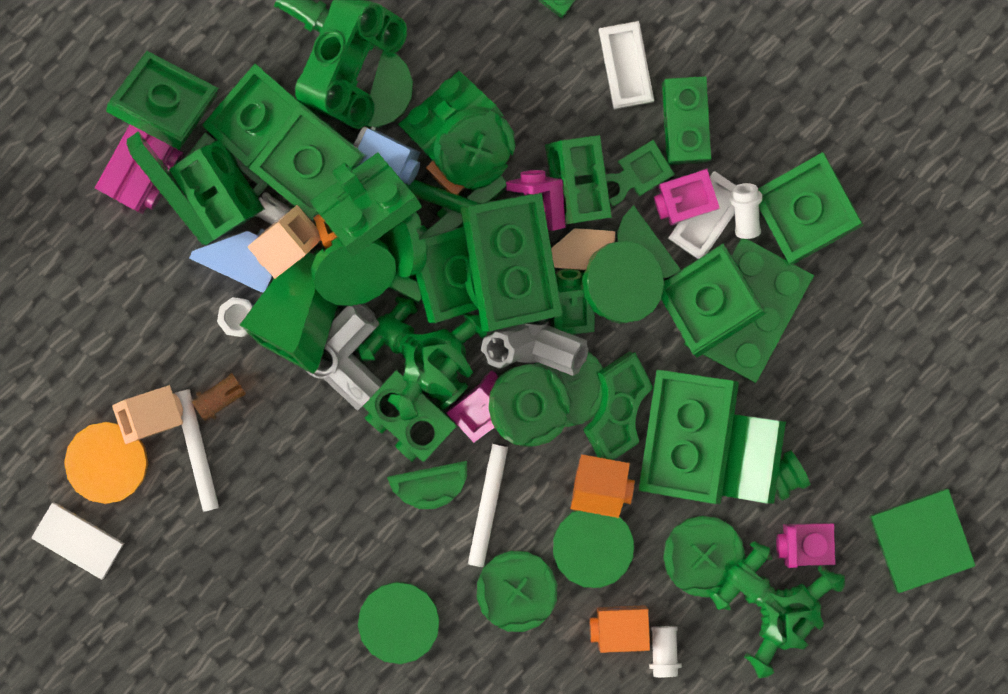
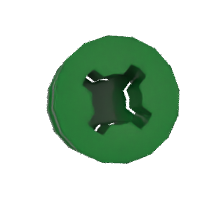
M792 450L783 453L780 460L776 494L781 501L789 498L791 491L797 488L805 489L811 485L806 472Z

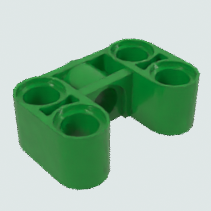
M333 0L329 14L319 36L314 42L313 50L303 73L297 80L295 87L297 101L326 118L352 128H363L368 124L373 115L374 102L368 93L356 87L358 83L356 79L369 50L372 51L375 48L393 54L402 48L407 36L405 21L382 5L369 0Z

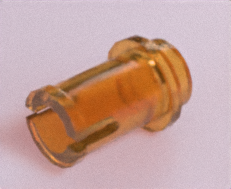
M231 373L227 378L203 394L198 391L196 393L198 397L191 402L204 421L211 417L215 420L217 418L216 413L240 397H244L246 393Z

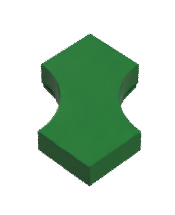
M630 351L597 372L601 382V402L595 417L583 428V431L599 458L615 460L639 444L635 424L636 414L641 401L653 389V385L636 353Z

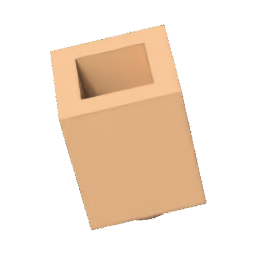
M296 205L259 235L248 248L255 255L258 262L275 279L304 257L321 238L317 227L302 209Z
M170 385L112 405L125 444L183 424L181 419L183 415L182 404L178 396L172 393Z

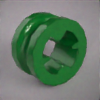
M457 372L450 379L457 389L453 397L441 394H428L431 399L436 398L439 400L440 404L438 407L441 410L452 404L468 387L466 382L461 383L457 380Z

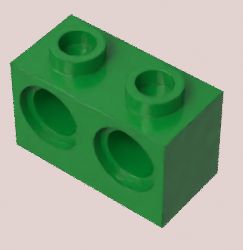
M706 76L665 79L662 83L666 161L669 165L708 163L711 160Z
M600 135L545 144L549 176L562 179L565 224L612 218Z
M221 139L199 148L169 169L213 240L235 230L265 210Z
M396 370L363 405L369 412L364 418L381 434L388 429L399 440L394 446L411 462L417 457L424 462L457 427V424L422 392L414 404L418 412L417 417L412 420L403 421L400 415L396 417L386 415L381 407L384 396L389 393L401 395L407 385V382L403 380L404 375ZM418 421H427L434 428V438L428 444H419L412 438L411 429Z

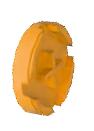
M103 422L89 425L75 435L67 448L64 463L67 479L77 493L89 501L107 504L122 501L137 490L145 479L148 458L146 448L141 440L125 444L119 424Z

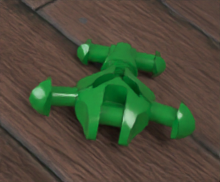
M397 296L395 301L398 304L389 314L386 313L384 316L376 319L379 325L365 342L360 344L355 350L359 353L361 359L366 362L375 360L374 355L384 344L393 353H402L404 355L406 366L403 380L407 382V385L401 395L390 394L388 399L399 411L403 421L412 420L418 416L414 404L422 391L453 397L457 389L450 381L452 376L456 372H459L466 378L473 374L466 361V348L463 344L475 334L481 339L487 336L488 332L482 331L479 315L463 314L466 321L451 333L447 329H441L427 334H415L412 326L403 323L410 314L413 315L418 311L414 300Z
M754 541L750 544L754 548L753 551L743 562L740 561L737 565L731 566L728 571L729 575L726 578L728 581L717 594L711 590L709 597L713 600L718 610L725 609L730 611L729 604L741 591L744 593V598L748 604L756 603L758 607H761L762 623L759 636L764 638L755 656L746 653L744 658L751 663L758 678H768L774 674V669L769 663L778 648L782 650L789 648L805 650L809 644L804 639L814 627L820 631L823 629L824 622L821 618V604L818 600L831 589L842 592L845 586V575L831 572L820 565L818 571L822 576L807 588L804 584H800L796 587H791V589H776L775 591L774 587L770 586L769 578L756 574L766 560L773 559L770 547Z

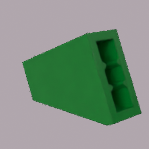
M316 250L314 254L308 252L295 264L273 279L240 323V326L262 347L312 374L319 367L337 305L322 298L313 282L311 267L316 254L320 250Z

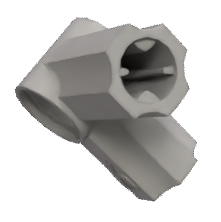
M365 304L346 306L332 321L324 349L330 352L333 361H326L321 357L316 372L314 374L308 372L313 377L324 379L357 411L383 384L352 354L379 325L375 314Z
M547 319L499 329L493 334L484 337L481 351L485 354L487 363L499 369L516 361L523 363L539 362L572 376L579 373L583 363L586 361L589 350L587 340L548 326Z

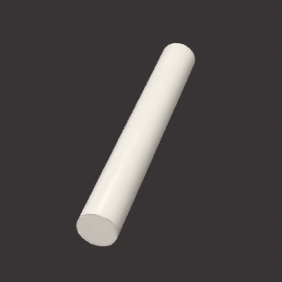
M190 389L175 392L183 408V415L181 416L183 422L182 429L203 512L217 509L219 505Z
M492 444L468 560L469 565L484 567L508 451L506 446Z

